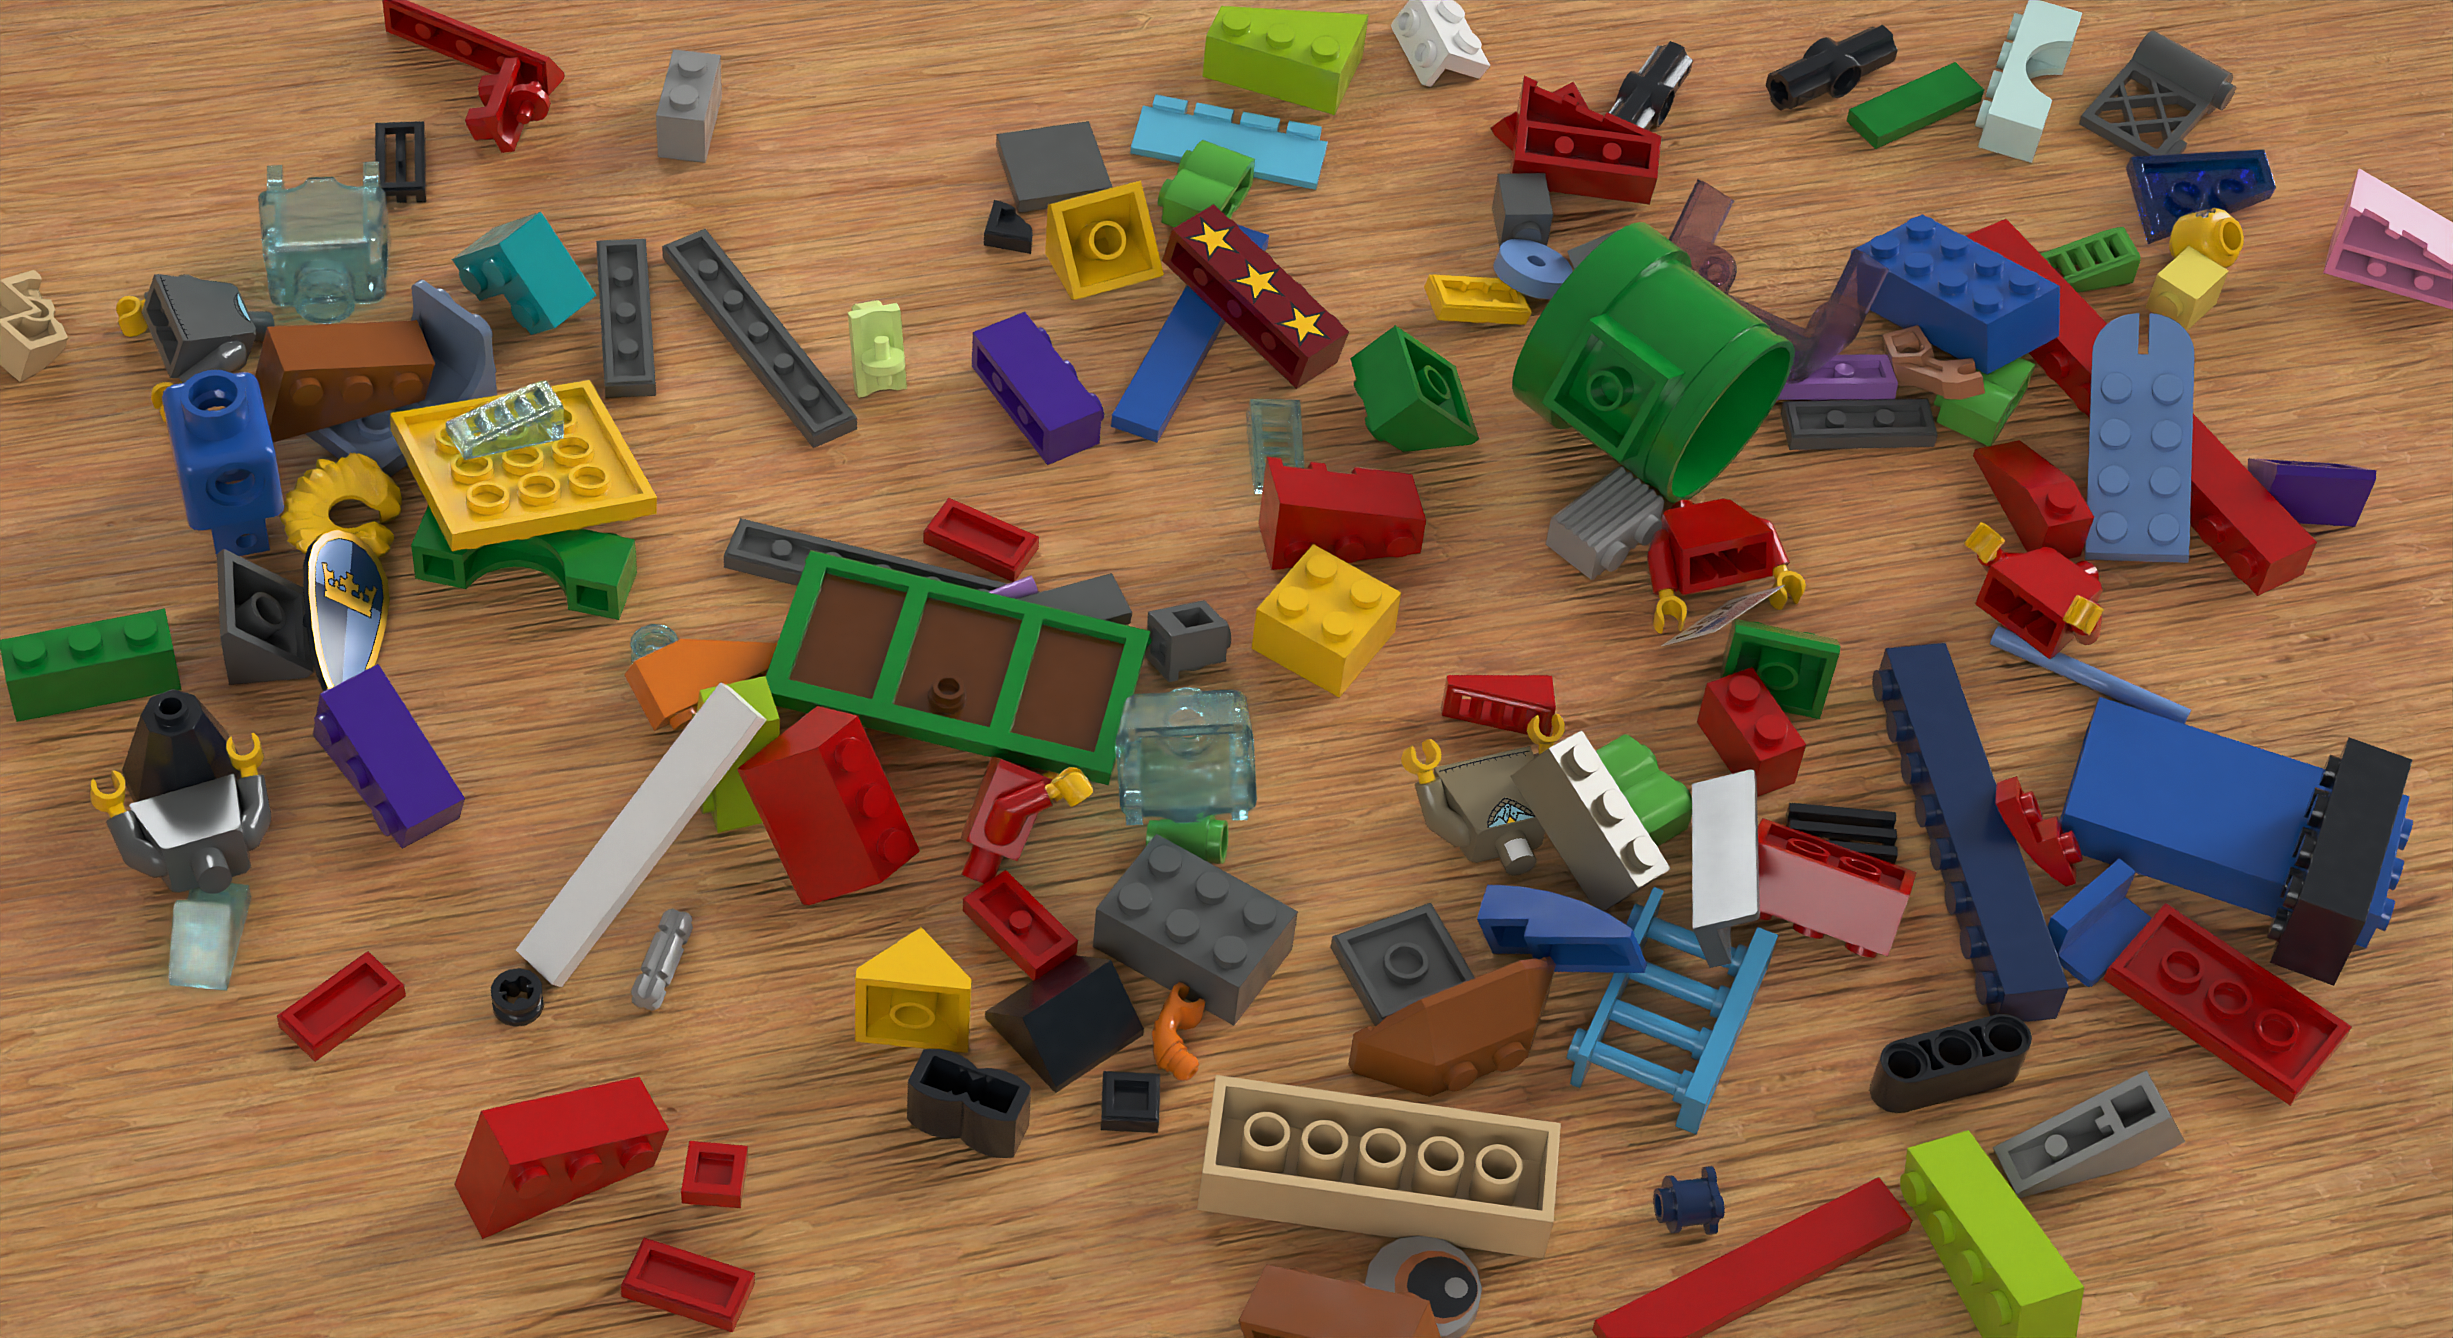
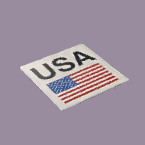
M1785 585L1729 600L1662 646L1714 633Z

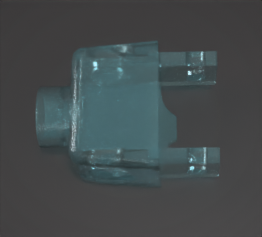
M363 162V186L361 187L346 186L339 183L334 177H311L295 188L286 189L283 166H267V191L260 193L258 196L262 252L267 271L269 297L272 303L282 308L295 307L299 315L311 322L331 324L348 318L354 311L355 304H375L382 301L387 290L391 235L386 194L381 187L379 162Z
M1183 687L1166 693L1134 694L1125 700L1116 736V755L1120 807L1126 815V826L1143 825V817L1150 816L1171 819L1175 823L1202 822L1210 815L1231 813L1232 821L1248 820V811L1253 809L1257 802L1254 736L1247 698L1241 691L1234 689L1202 691L1199 688Z

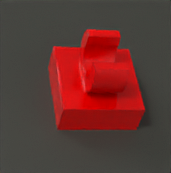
M689 1141L681 1188L682 1204L741 1209L748 1164V1146Z

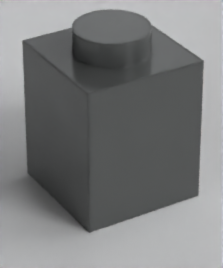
M1545 173L1498 174L1492 211L1499 249L1503 242L1510 239H1526L1547 246L1553 211Z

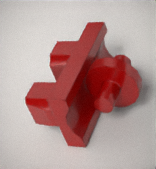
M518 57L505 58L499 74L481 77L478 91L484 107L469 108L465 119L474 140L494 139L501 153L514 152L524 124H528L530 121L543 120L547 116L551 105L550 98L542 90L540 83L536 81L527 83L521 76L519 70L521 62Z

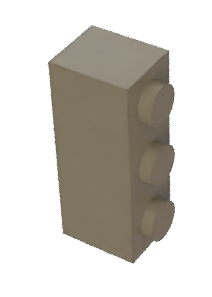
M1582 730L1548 748L1510 776L1593 907L1606 911L1671 869Z

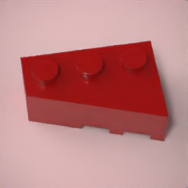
M1267 456L1258 524L1271 570L1293 568L1313 544L1346 563L1420 554L1426 517L1413 475L1354 467L1351 472L1352 474L1327 471L1325 463L1310 462L1308 469L1283 466L1281 458Z

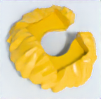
M350 453L346 458L341 457L336 463L326 459H317L316 468L305 471L303 476L297 479L294 490L285 494L284 514L280 517V520L285 526L284 530L288 537L287 542L295 546L303 554L306 555L308 546L319 535L335 530L354 534L368 544L378 558L384 557L391 550L394 535L381 523L394 520L401 513L402 496L400 488L395 484L394 480L384 473L372 458L360 453ZM347 499H355L378 510L380 524L374 521L355 528H342L330 520L329 512L336 503Z

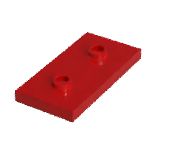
M2167 903L2161 907L2108 967L2103 978L2107 983L2290 1106L2347 1038L2352 1026Z

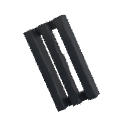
M424 121L375 123V193L377 204H386L387 196H396L397 203H407V196L416 195V202H426V132ZM396 134V182H387L386 135ZM406 134H414L415 181L406 182Z
M1789 802L1786 812L1787 827L1815 837L1829 838V840L1825 841L1892 864L1896 862L1898 856V849L1895 846L1897 829H1894L1896 812ZM1851 840L1882 843V845L1852 843Z

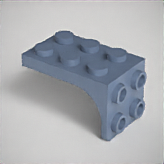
M422 279L411 287L413 298L411 321H418L435 362L425 400L306 433L307 436L338 459L341 457L346 458L350 453H360L372 458L382 471L390 477L407 465L390 430V413L497 395L496 367L492 346L493 334L490 326L480 315L471 314L455 303L445 290L434 288Z

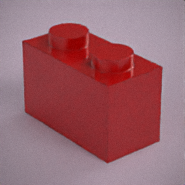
M1753 667L1708 682L1698 714L1697 724L1730 772L1734 774L1746 770H1754L1757 777V797L1794 784L1807 744Z

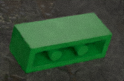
M165 608L0 640L5 679L16 722L158 695L172 689L182 690Z

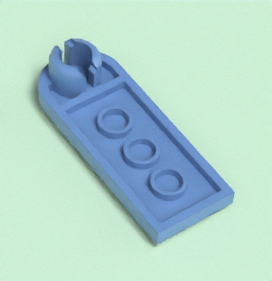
M2139 313L2123 315L2109 322L2099 332L2093 345L2087 505L2094 516V520L2086 539L2085 560L2189 562L2194 346L2187 331L2178 322L2163 315L2152 313L2149 315L2148 354H2138Z

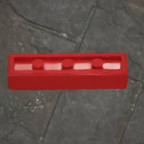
M382 0L386 32L490 74H499L505 58L518 57L521 62L519 70L527 83L531 81L540 83L542 90L548 96L565 77L564 72L550 57L408 0Z

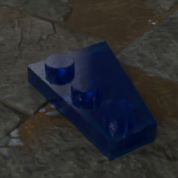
M2265 150L2131 157L2126 166L2148 244L2171 236L2174 224L2184 215L2212 208L2222 209L2230 214L2270 199L2276 189Z

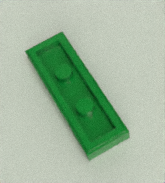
M1953 62L1849 109L1846 121L1868 143L1877 149L1981 102L1985 89L1956 62Z

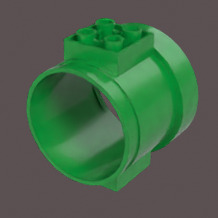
M1637 222L1623 227L1599 244L1574 269L1556 291L1537 319L1523 345L1513 373L1512 390L1518 400L1555 428L1560 430L1575 429L1644 483L1657 488L1664 498L1675 504L1680 500L1692 498L1707 487L1728 467L1750 441L1774 406L1789 377L1794 362L1795 348L1792 342L1784 336L1772 332L1765 322L1692 270L1691 259L1687 252L1644 222Z

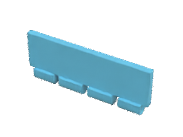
M1157 94L1154 97L1152 107H1142L1131 144L1130 154L1180 163L1186 150L1193 151L1201 140H1205L1254 158L1253 178L1314 190L1317 188L1328 143L1327 141L1320 140L1321 126L1289 120L1286 133L1278 132L1280 118L1243 111L1240 124L1232 123L1234 109L1197 102L1194 115L1186 114L1188 108L1187 100Z

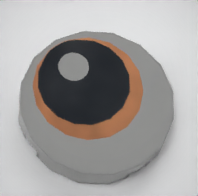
M1426 1236L1399 1238L1380 1249L1368 1266L1365 1285L1371 1288L1393 1293L1410 1292L1424 1300H1429L1441 1338H1459L1463 1336L1476 1319L1482 1292L1477 1268L1462 1250L1446 1240Z

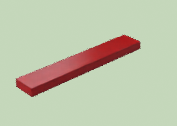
M1877 1177L1596 1319L1592 1331L1597 1338H1701L1908 1232L1913 1220L1880 1177Z

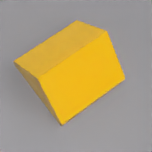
M1141 180L1048 204L1045 254L1071 300L1164 276Z
M922 927L856 969L855 1042L968 1053L972 979Z

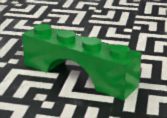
M429 505L411 544L415 579L467 589L478 578L494 570L507 567L531 568L549 575L561 586L567 599L568 610L619 620L637 575L635 539L621 537L614 533H601L587 529L566 530L534 536L525 540L516 539L483 545L476 549L452 551Z

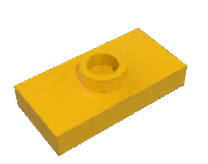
M1433 274L1428 276L1424 286L1437 320L1526 325L1531 315V310L1524 294L1511 288L1500 278Z

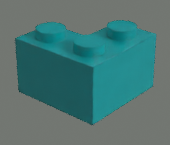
M542 212L492 228L451 259L459 270L461 282L471 293L477 296L479 301L503 294L511 305L513 317L522 327L528 330L530 335L556 328L597 296Z

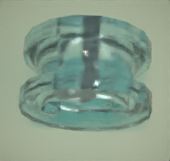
M650 624L641 627L631 637V662L633 663L635 660L654 652L653 650L646 651L647 648L653 647L656 651L678 641L676 633L669 627L661 624Z

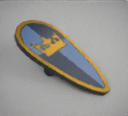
M340 530L319 535L308 546L303 563V597L305 607L303 626L307 628L311 658L318 681L324 692L375 666L386 628L390 597L388 579L382 564L368 544L354 534Z

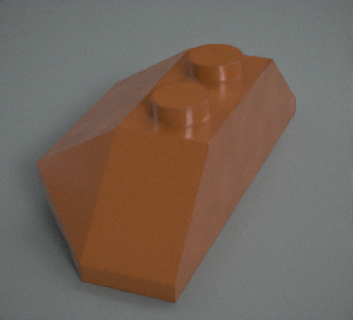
M1551 956L1543 957L1540 960L1536 958L1520 960L1420 999L1387 1016L1377 1026H1367L1353 1034L1348 1065L1354 1074L1428 1097L1446 1090L1452 1092L1462 1090L1472 1084L1476 1078L1496 1070L1500 1072L1512 1070L1529 1056L1549 996L1556 964Z

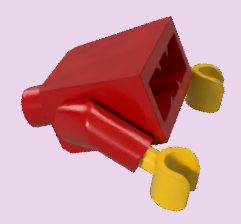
M1722 498L1694 504L1689 500L1676 502L1662 514V529L1654 533L1648 549L1647 562L1653 594L1659 595L1660 598L1656 606L1653 626L1660 634H1662L1664 628V615L1674 616L1678 621L1679 631L1683 629L1687 615V606L1683 600L1674 595V592L1678 590L1682 595L1774 576L1775 583L1772 588L1785 585L1768 596L1771 605L1778 610H1782L1786 604L1787 592L1792 596L1793 602L1797 605L1805 591L1806 583L1804 578L1796 572L1787 570L1786 566L1790 561L1772 522L1752 515L1731 499Z
M1980 522L1964 542L1968 548L1977 553L1978 561L1987 572L1975 605L2048 659L2055 657L2074 637L2077 642L2083 645H2091L2096 642L2100 635L2104 611L2097 603L2103 588L2101 582H2099V574L2096 567L2088 561H2079L2074 564L2050 547H2042L2027 553L2004 552L2001 549V545L2005 540L1991 527Z
M991 756L961 835V839L973 844L961 875L985 884L997 875L1004 856L1018 861L1038 813L1052 807V799L1058 802L1064 798L1069 806L1073 807L1093 793L1092 784L1084 773L1078 768L1069 767L1060 774L1048 771L1044 775H1040L1003 759Z

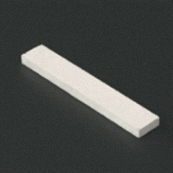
M719 683L517 947L516 951L552 985L562 987L767 720L729 686Z

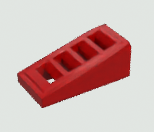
M1447 675L1441 704V714L1444 717L1528 735L1527 728L1529 722L1538 715L1539 730L1546 737H1550L1552 716L1556 711L1553 678L1549 675ZM1462 696L1471 697V699H1462Z

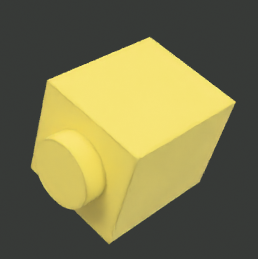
M2188 246L2157 274L2145 308L2154 314L2163 315L2175 320L2187 331L2216 305L2228 270Z

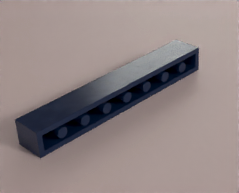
M1946 643L1886 648L1879 670H1875L1873 673L1872 686L1874 696L1877 701H1882L1887 713L1886 727L1888 737L1892 743H1897L1901 754L1903 781L1906 785L1912 786L1916 798L1915 814L1920 827H1926L1930 839L1932 866L1936 871H1941L1945 883L1947 910L1951 915H1956L1961 930L1960 947L1965 959H1971L1975 970L1977 998L1980 1004L1987 1005L1990 1016L2008 1014L2019 1018L2023 1022L2056 1019L2069 986L2018 843L2004 822L1995 803L1996 782Z

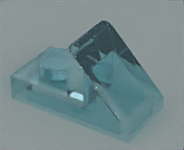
M230 883L227 889L217 894L205 893L200 887L190 889L187 900H176L172 921L169 965L170 985L227 991L251 902L249 885Z

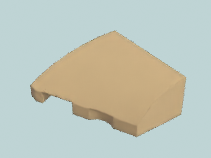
M35 270L0 279V366L19 382L37 374L48 366L64 350L68 340L63 325L54 318L55 307L51 299H43L39 292L42 278Z

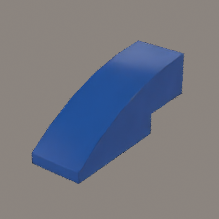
M1487 884L1477 920L1493 954H1532L1533 959L1539 960L1543 957L1551 956L1556 964L1554 972L1645 973L1647 963L1632 928L1612 915L1583 901L1554 892L1521 886Z

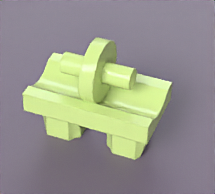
M876 300L853 305L851 307L852 311L848 312L854 390L858 398L866 397L879 390L907 389L901 310L898 304L882 305L880 301Z

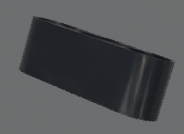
M1996 1014L1893 1041L1887 1044L1880 1054L1870 1083L1869 1091L1871 1098L1877 1106L1885 1111L1905 1113L2006 1086L2014 1082L2019 1075L2031 1045L2032 1036L2030 1029L2022 1020L2015 1016Z

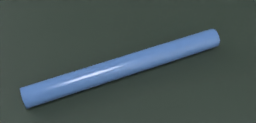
M1999 625L1990 641V645L2139 710L2183 724L2186 723L2190 715L2191 709L2063 653L2059 652L2052 659H2048L2015 633Z

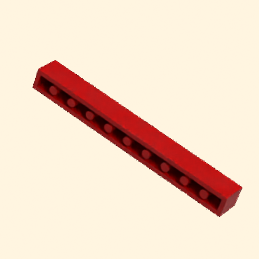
M2007 219L1965 235L1974 242L2001 254L2003 257L2030 271L2036 272L2038 275L2060 286L2059 337L2034 349L2029 354L2044 369L2047 376L2055 381L2075 402L2077 408L2090 418L2093 345L2099 332L2107 323ZM2193 413L2190 526L2199 534L2202 541L2210 546L2231 568L2234 575L2242 580L2256 596L2303 575L2317 544L2315 539Z

